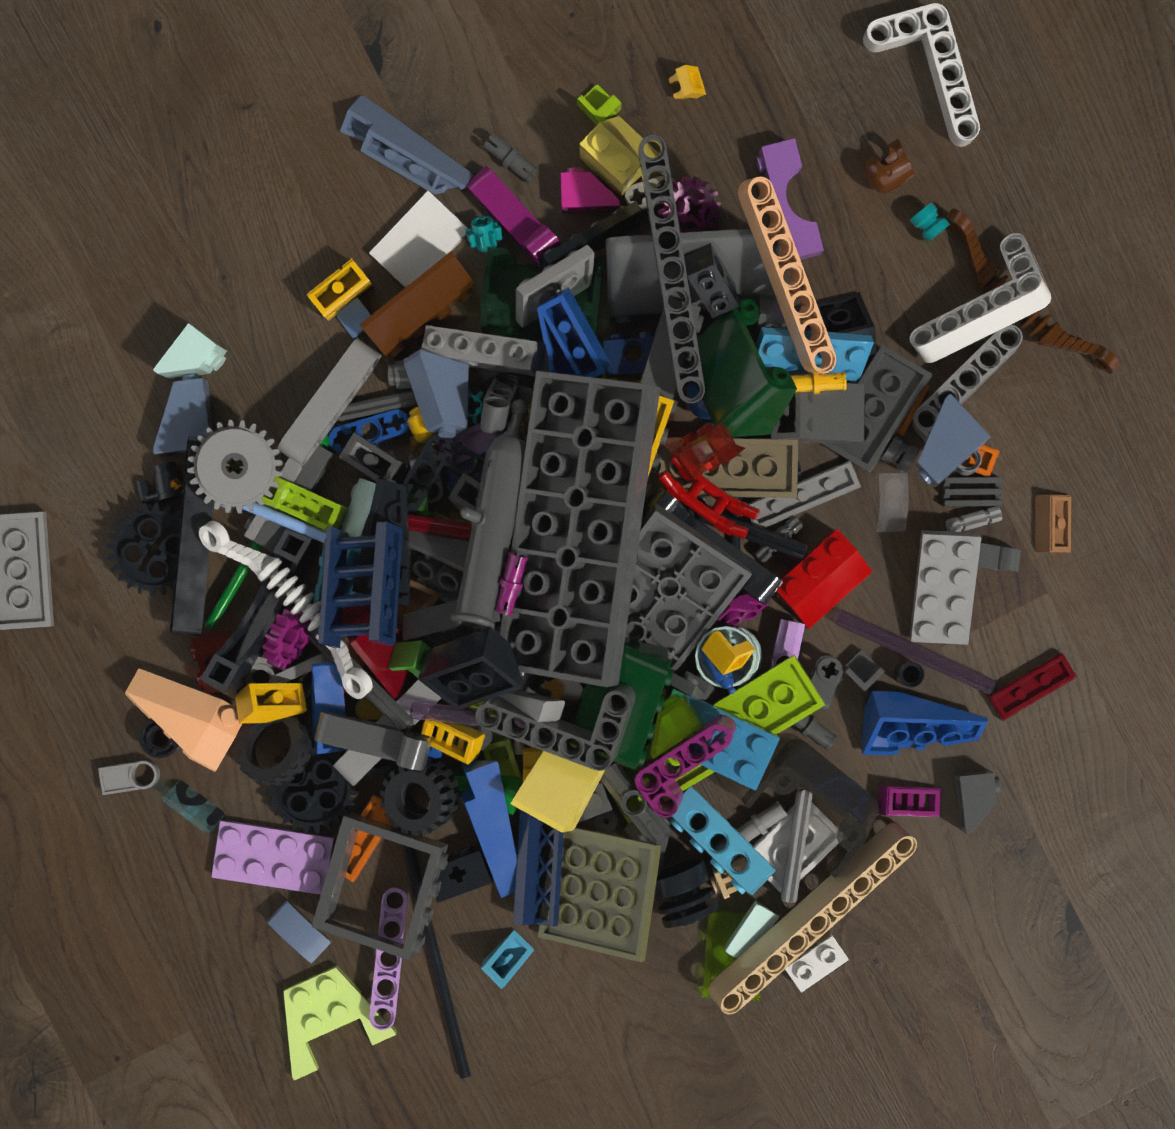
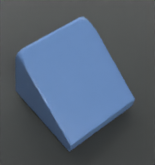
M356 297L336 316L354 339L364 332L360 324L370 317L371 314L360 299Z

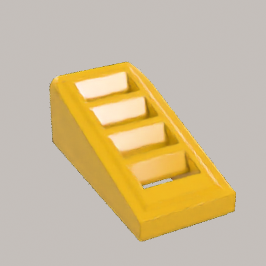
M430 713L426 714L420 733L432 737L431 747L466 764H470L478 758L485 737L484 733ZM434 726L439 727L436 737L432 736ZM447 731V732H449V733H448V737H447V740L444 741L443 738H444L445 732ZM456 737L460 738L458 745L454 744Z

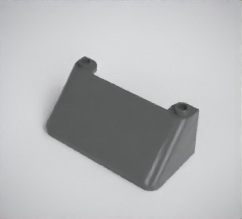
M751 229L680 233L684 255L710 243L712 244L736 285L738 300L754 299L757 304L760 295L776 297ZM671 233L660 234L658 242L662 248L670 249L675 244V238ZM652 235L620 236L606 239L605 260L609 320H615V324L633 323L632 318H636L638 315L662 314L663 304ZM775 241L773 252L778 256L781 252V246L779 242ZM667 262L663 268V273L667 278L675 279L680 273V268L675 262ZM688 279L691 304L701 307L700 312L708 311ZM678 291L672 292L669 295V298L684 302V296Z

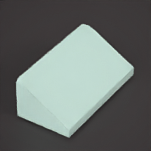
M755 900L725 944L724 951L738 959L774 926L779 915Z

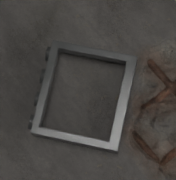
M354 813L343 816L312 927L407 960L414 957L417 953L420 954L421 947L425 942V937L422 936L424 926L429 925L433 915V909L430 908L433 898L437 897L441 887V881H438L440 871L444 870L448 863V853H446L448 844L421 835L412 836V832L404 834L400 828L395 829L391 825ZM358 830L430 854L404 944L333 921Z

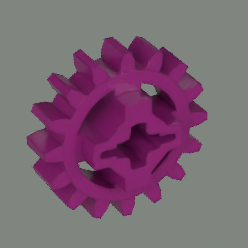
M683 176L682 183L673 180L678 223L684 224L688 222L691 225H679L680 233L706 231L705 228L707 226L714 228L715 225L711 220L712 218H719L720 214L714 210L721 205V202L713 200L718 195V192L710 189L712 184L706 181L702 182V179L696 176L692 180L687 176ZM688 190H698L700 193L691 194ZM660 202L664 205V208L660 209L658 214L667 218L670 214V207L667 203Z
M293 606L290 609L285 608L283 615H276L274 623L269 625L271 628L270 633L265 634L266 643L263 645V648L267 650L263 655L267 659L266 663L285 670L286 667L291 668L293 661L299 662L301 653L306 652L305 645L310 643L309 635L312 632L307 629L311 620L309 619L301 623L299 620L303 612L300 611L293 615L291 613L294 608Z

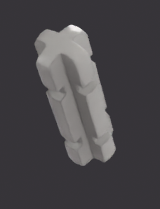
M999 506L987 508L986 511L980 510L962 515L959 519L958 517L947 519L945 521L946 529L949 532H961L962 529L966 531L988 525V522L990 524L1002 520V512Z

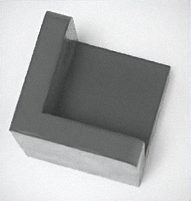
M859 649L842 666L843 673L863 691H866L885 672L862 649Z

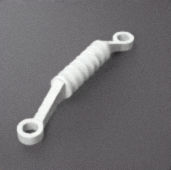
M210 521L200 528L199 537L207 549L248 565L260 581L270 578L271 580L267 588L270 590L276 586L279 587L275 597L279 598L286 594L287 597L283 605L286 607L294 603L295 606L291 613L294 615L302 611L303 614L299 621L303 623L310 619L311 623L307 628L309 631L319 627L321 601L311 604L310 602L314 594L311 592L305 596L302 595L306 588L305 584L294 587L298 580L297 576L286 579L290 569L287 567L279 571L278 568L282 563L279 558L269 557V555L261 554L259 551H253L251 548H245L241 544L230 541L226 529L219 522ZM341 636L340 648L326 647L331 650L344 689L352 697L361 699L372 690V681L365 671L353 667L345 638Z

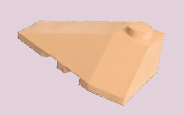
M142 669L137 670L125 692V695L148 718H152L164 730L163 733L169 739L172 738L183 749L182 752L189 759L214 772L219 767L243 724H239L237 707L230 703Z

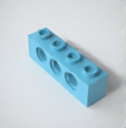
M690 787L683 794L682 802L677 812L669 820L670 823L680 832L685 829L692 836L689 840L690 843L701 853L706 850L713 857L710 863L720 873L726 870L734 878L730 883L741 894L747 891L753 895L773 875L776 869L696 789ZM697 815H704L706 818V825L701 830H695L692 825L693 819ZM718 835H724L727 840L726 847L723 850L716 851L713 847V840ZM739 855H744L747 858L748 864L743 871H736L733 867V861Z

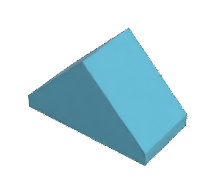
M513 930L483 960L481 969L502 989L532 954L534 949Z

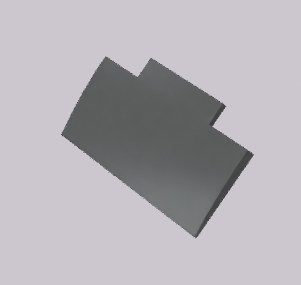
M654 503L641 522L625 637L667 648L668 658L672 660L670 668L675 673L751 577L752 571L657 503ZM531 674L523 691L541 695L539 690L541 675ZM562 711V715L571 720L573 713Z

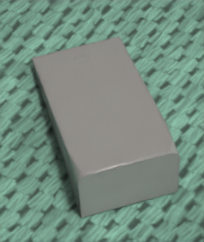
M513 691L501 695L503 699L537 722L560 720L565 705L564 700L526 691Z

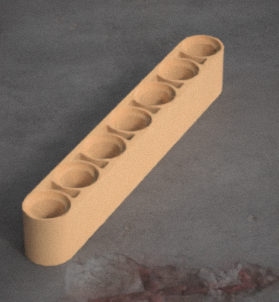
M765 177L747 179L740 184L738 197L801 365L806 371L811 373H828L836 365V354L774 187L770 180ZM753 184H756L760 189L758 199H755L751 193ZM765 212L771 220L768 228L762 223V216ZM775 241L779 242L781 246V252L778 256L773 252ZM786 269L791 273L789 284L785 283L783 279ZM796 297L800 298L802 303L799 312L794 308ZM807 325L812 329L810 339H806L804 335ZM818 352L822 356V363L819 367L815 364V356Z

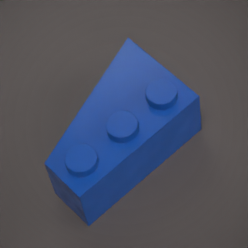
M569 287L544 299L537 307L543 341L546 344L549 371L551 373L593 378L605 373L611 363Z

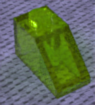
M674 694L664 701V708H662L657 716L650 752L653 759L703 727L705 722L686 694L679 698Z

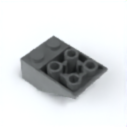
M847 383L846 390L820 391V394H814L813 392L794 393L773 429L771 439L798 440V444L864 442L865 385Z

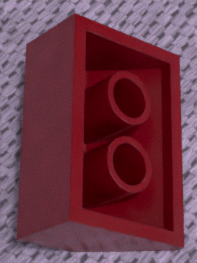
M371 605L343 608L342 624L369 623ZM396 626L395 644L396 642H402V639L399 637L401 631L398 626ZM369 635L347 636L351 646L394 700L400 698L412 673L409 670L392 671L388 668L395 645L384 646L369 641Z

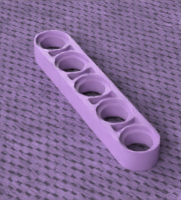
M391 887L384 893L381 903L378 936L404 944L408 896L402 888ZM392 892L400 893L403 897L402 906L395 909L391 908L387 904V896ZM395 921L399 924L400 933L396 937H388L384 933V925L387 922ZM376 949L369 1018L371 1025L375 1029L387 1030L394 1024L396 1018L402 958L397 956V962L394 965L386 966L381 962L383 951ZM383 979H388L394 984V991L389 995H383L378 991L377 985ZM380 1008L387 1009L391 1014V1019L386 1024H379L374 1018L375 1012Z

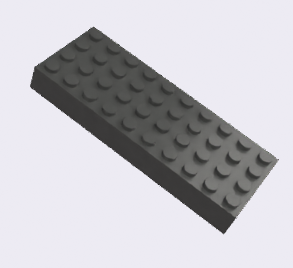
M536 371L511 552L517 553L518 556L515 566L520 554L527 556L528 560L526 561L521 579L523 587L522 590H518L513 615H505L504 610L507 603L505 602L500 635L511 644L520 672L603 687L617 686L619 684L660 387L643 383Z

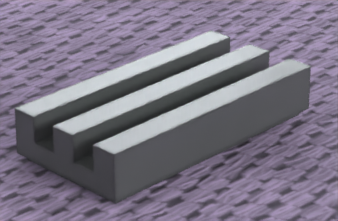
M1002 477L945 478L943 480V507L1002 506ZM950 484H994V489H950ZM950 495H994V500L950 501Z

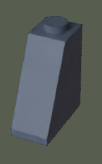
M421 349L405 358L404 366L426 430L437 433L439 437L453 438L458 433L466 430L468 426L469 365Z
M199 374L182 376V381L173 382L153 447L155 455L186 453L188 436L198 437L200 435L207 438L209 436L206 430L208 427L215 432L208 380L199 378Z
M951 393L943 402L916 464V467L919 469L916 472L919 478L927 485L932 483L934 487L938 486L991 437Z

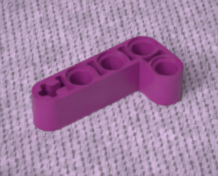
M485 166L466 185L467 190L498 221V224L539 267L542 266V258L545 252L552 247L561 245L557 236L532 215L489 167Z
M727 715L714 717L644 762L636 775L635 784L655 813L661 817H671L677 812L683 799V791L675 780L730 745L736 732V724L731 717ZM716 730H717L718 732H720V733L717 734V735L714 737V739L712 740V737L714 736ZM698 743L704 750L696 751L692 748L691 744ZM668 758L678 760L680 765H672L669 763ZM645 773H652L657 780L648 779ZM662 796L670 797L674 803H666Z

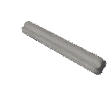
M798 789L796 792L781 892V900L787 903H796L813 796L812 791L808 789Z

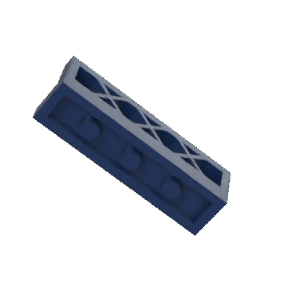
M521 809L513 924H538L555 927L558 926L564 832L554 828L549 833L544 822ZM547 843L553 849V857L549 861L543 856V847ZM545 872L551 878V886L547 890L541 884V878ZM544 901L549 906V919L539 917L540 904Z

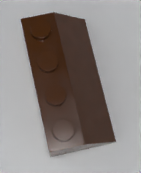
M450 251L363 321L360 326L387 358L391 355L396 358L408 348L406 343L415 337L418 340L424 336L426 325L429 326L436 319L439 322L444 320L452 313L450 308L458 301L463 304L475 294L473 289L476 288V285Z

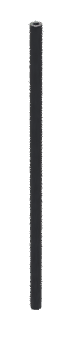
M390 772L383 774L384 780L390 776ZM401 844L415 902H417L422 879L414 848ZM431 918L429 925L424 926L423 934L460 1079L470 1077L471 1072Z

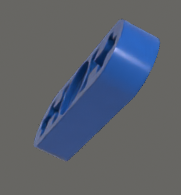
M391 410L336 427L329 435V444L335 451L342 453L345 447L335 443V440L339 438L338 433L343 432L345 436H349L354 433L351 428L356 427V434L363 437L362 428L368 423H373L378 428L377 436L369 440L374 444L402 436L409 431L407 425L409 416L401 410ZM395 415L405 420V423L401 424V430L397 431L395 427L386 428L389 434L383 436V427L379 422L380 419L384 418V424L393 422V416Z

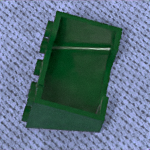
M625 637L619 683L631 686L635 691L636 697L619 752L614 762L636 770L638 765L643 766L647 749L644 746L646 740H651L656 726L653 719L655 713H660L662 710L664 696L661 694L664 685L669 686L671 683L673 669L670 668L672 660L668 658L667 648ZM586 684L577 714L573 713L570 723L593 731L603 699L613 686L603 687ZM613 695L614 701L617 704H626L622 696ZM605 722L607 730L617 732L616 726L613 723ZM569 738V743L580 747L577 740ZM596 749L599 756L608 758L607 753L603 749Z

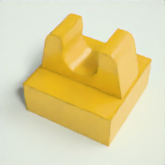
M681 66L675 69L676 73L669 78L670 84L680 83L681 90L673 94L675 99L699 98L706 95L699 69L696 66Z

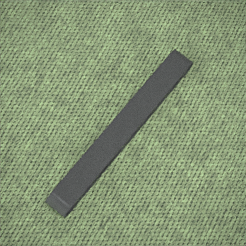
M649 135L641 141L638 155L678 396L683 401L695 403L703 397L705 386L667 147L661 137ZM648 142H656L661 149L660 155L655 158L648 157L644 153V145ZM660 172L664 175L665 185L662 188H654L650 185L649 175L651 173ZM658 202H665L670 207V214L665 219H660L654 214V206ZM663 232H669L675 238V244L670 249H664L659 245L658 238ZM667 262H675L680 268V273L675 279H669L663 273V268ZM675 291L680 292L684 296V304L679 309L671 308L668 303L669 295ZM680 321L686 322L689 326L688 335L682 339L676 338L673 334L674 325ZM684 351L691 352L694 357L693 364L688 368H682L678 364V356ZM688 381H695L698 384L699 390L694 397H686L683 394V385Z

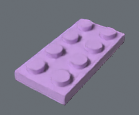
M222 819L219 825L211 877L321 894L333 853L335 837Z

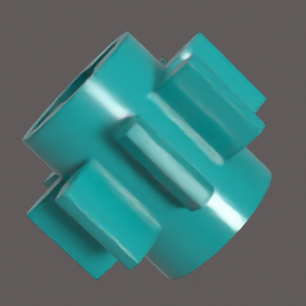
M480 216L471 221L472 228L465 229L470 247L476 246V250L479 252L494 250L497 247L496 240L503 239L501 226L498 225V221H493L489 216Z
M468 389V406L470 400L480 404V407L476 408L475 414H471L468 410V418H471L476 425L478 423L477 418L482 415L483 402L481 398L483 397V392L480 391L475 396Z

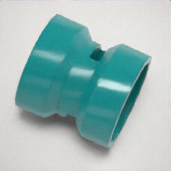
M932 202L909 220L915 228L923 229L922 237L927 243L950 225L945 218L937 217V208Z

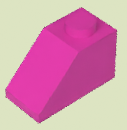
M568 168L567 172L561 173L562 213L616 211L620 207V200L591 172H584L583 168Z

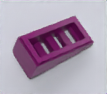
M880 785L878 792V814L886 816L939 817L941 788ZM902 793H905L904 809H901ZM914 794H917L916 810H913ZM925 794H929L928 810H924Z

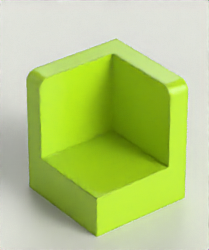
M595 85L584 97L580 95L577 98V106L596 125L613 118L621 110V102L613 94L610 97L599 85Z

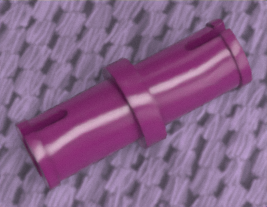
M509 552L504 577H501L499 580L501 588L496 606L494 607V611L502 614L505 602H507L504 610L505 615H513L518 590H522L523 587L521 579L526 561L528 560L527 556L520 554L515 566L518 557L517 553Z

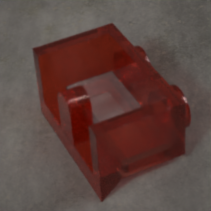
M709 422L696 431L697 436L692 431L679 440L681 446L672 453L690 480L694 481L705 471L708 470L710 472L720 464L722 466L727 464L742 452L745 447L736 445L722 422L715 426Z

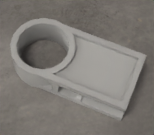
M151 760L98 768L102 795L147 789L154 786L160 778L159 767ZM140 764H147L153 769L154 779L148 785H143L136 780L135 770Z

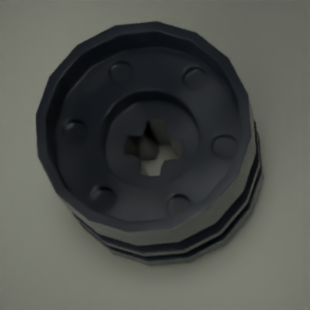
M694 859L661 870V874L657 876L654 899H668L657 908L659 914H666L662 918L664 928L693 924L720 908L718 899L711 898L715 894L714 888L699 887L710 879L703 859Z

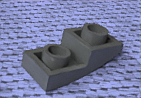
M686 671L683 677L673 673L670 685L697 700L711 699L718 692L711 683L702 677L700 672L695 676Z

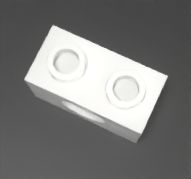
M828 930L785 970L802 993L849 959Z

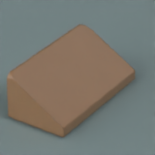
M1037 495L1035 497L1036 552H1071V495Z

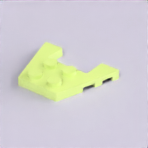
M338 966L332 967L284 990L293 1080L318 1070L319 1066L308 1041L357 1019H361L372 1045L395 1036L397 1033L393 1025L387 1030H378L371 1025L369 1018L371 1003ZM377 1010L374 1014L376 1022L379 1024L388 1023L381 1015V1012Z

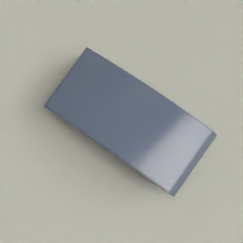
M287 900L267 920V923L311 964L331 943L325 934L319 929L313 928L312 923L309 922L307 917Z

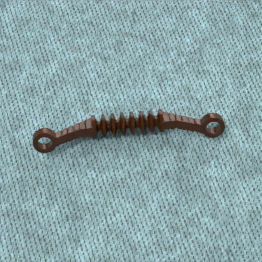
M951 209L944 218L950 224L948 227L964 239L973 274L976 277L977 288L981 290L989 286V291L1005 284L1009 276L1005 275L999 279L996 277L1000 268L998 266L995 267L984 257L971 221L959 210ZM1041 310L1023 318L1020 328L1023 329L1031 325L1032 328L1028 335L1031 337L1039 333L1040 336L1036 342L1039 346L1042 345L1090 355L1093 362L1109 374H1112L1120 366L1119 359L1107 348L1070 337L1060 327L1058 322L1048 326L1047 323L1050 315L1047 314L1042 318L1038 317Z

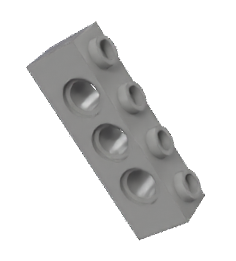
M427 325L421 350L468 364V367L533 377L536 376V371H541L545 349L536 341Z

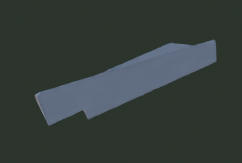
M360 96L348 109L340 132L363 141L361 152L429 192L440 194L444 193L447 189L459 187L461 190L472 179L473 174L367 97Z

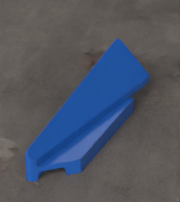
M494 760L473 761L470 764L462 762L461 765L470 788L461 791V797L488 868L502 898L515 892L517 857L499 764Z

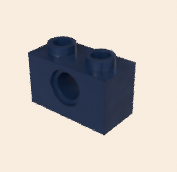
M655 332L638 333V338L626 339V334L610 335L609 340L603 341L604 352L611 363L606 371V378L643 375L655 338ZM630 347H637L642 353L641 358L636 362H631L625 357V351Z

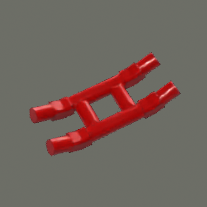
M679 452L673 454L670 460L678 469L679 474L689 483L692 482V485L686 491L665 470L658 476V479L666 487L665 490L713 524L720 532L745 539L748 533L747 527L736 524L734 521L720 515L726 507L733 514L756 520L760 509L747 505V503L735 497L733 498L699 474V471L694 469ZM702 490L716 499L711 508L696 499Z

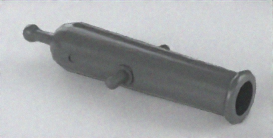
M522 399L514 400L511 404L512 417L506 434L495 437L486 450L475 510L464 507L460 511L462 518L471 521L472 528L456 611L450 614V620L466 627L476 629L488 627L494 629L495 623L491 620L500 587L499 580L503 575L511 539L514 535L526 442L520 437L522 417L527 412V404Z

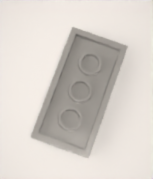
M46 512L0 515V630L54 626Z
M921 530L909 636L911 642L968 645L981 545L980 533Z

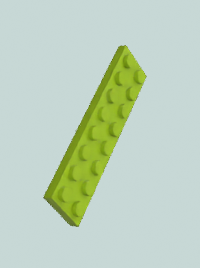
M794 654L738 688L734 694H728L712 705L777 735L825 706V702ZM653 742L645 745L644 748L647 749L645 762L665 748ZM668 758L669 763L672 765H680L678 760ZM621 765L635 783L636 775L641 766L638 765L637 769L633 770ZM698 765L675 781L684 791L715 771ZM645 773L648 779L657 780L652 773ZM635 796L628 801L629 811L637 812L642 808L643 803L640 797ZM662 796L665 802L671 799L668 796ZM614 799L615 803L619 807L627 822L631 823L632 820L628 817V815L625 812H623L621 806Z

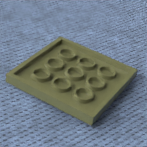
M580 827L564 832L558 926L539 925L538 937L637 962L645 961L661 844H653L647 841ZM551 847L549 860L553 857V849ZM548 873L546 875L545 890L551 886V878ZM544 901L541 918L549 919V906Z

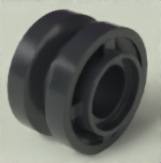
M153 719L142 727L139 741L142 749L149 756L165 758L176 753L181 748L172 738H168L165 745L157 741L156 733L158 730L163 729Z

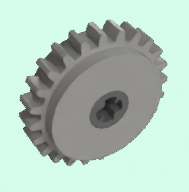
M229 420L228 427L226 428L218 422V430L215 432L208 427L206 430L209 436L206 439L200 435L197 437L202 443L200 447L193 445L191 447L196 452V457H188V461L194 463V467L187 469V471L196 476L190 483L191 485L199 484L200 486L195 493L197 495L205 493L207 495L204 499L206 504L214 500V509L216 510L221 505H225L226 513H230L232 507H236L238 514H242L243 506H247L250 511H253V503L256 501L263 506L262 497L264 495L269 498L273 497L269 491L270 487H279L274 478L282 477V473L276 471V467L283 465V462L275 460L274 457L280 453V450L271 449L275 442L274 439L266 441L264 437L267 432L263 430L259 434L256 433L257 426L254 423L249 429L245 428L244 420H241L239 427H235L232 420ZM231 460L243 462V466H240L242 469L240 474H236L234 471L228 472L227 468L231 467L228 463Z

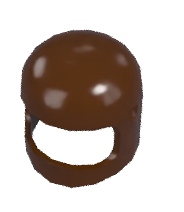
M898 139L888 144L889 154L887 157L879 161L876 156L871 155L864 163L865 177L871 187L879 193H888L915 177L914 170Z

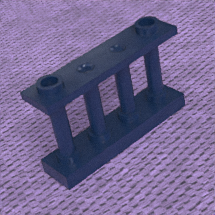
M377 522L375 535L348 537L347 532L332 526L327 527L326 539L324 541L325 559L320 625L318 627L319 644L336 649L340 648L341 636L369 635V641L384 646L395 645L403 528L389 522ZM375 547L373 564L346 566L347 549ZM373 576L371 593L344 595L345 578ZM371 605L369 623L342 624L343 607Z

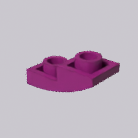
M749 594L739 596L729 603L714 624L736 626L742 622V619L751 620L757 617L760 611L769 603L763 605Z

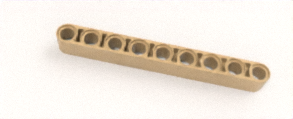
M890 823L881 829L711 982L708 993L722 1012L734 1014L744 1007L912 856L917 848L916 839L898 823Z

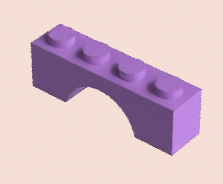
M795 138L761 147L759 156L756 157L758 171L760 174L764 173L765 178L770 180L774 187L800 260L821 255L824 249L817 222L807 221L798 217L791 210L787 202V184L802 168Z

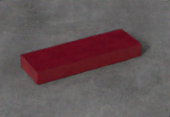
M1060 652L990 693L987 697L999 718L1004 721L1074 680L1077 676L1064 654Z

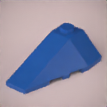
M872 691L863 710L861 751L865 755L899 754V749L915 746L916 751L924 750L925 745L941 742L942 745L947 746L977 741L983 733L988 720L987 717L901 692Z

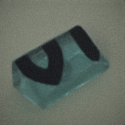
M179 781L162 799L164 803L205 834L211 833L225 816L224 811L184 781Z

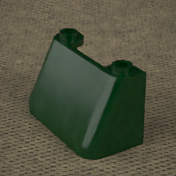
M754 299L738 300L739 307L721 314L697 335L705 386L702 400L715 429L726 437L771 434L797 390L792 377L785 369L765 367L746 327L758 321L760 316L759 308ZM692 355L691 361L685 360L687 367L693 364L694 357ZM694 381L697 389L699 390L698 384Z

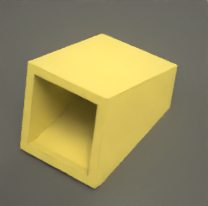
M620 116L600 122L580 143V159L622 198L626 190L634 185L642 176L638 148L643 138ZM649 143L644 145V153L648 157L655 158L660 155Z
M543 751L511 804L560 832L572 831L579 822L605 770H593Z

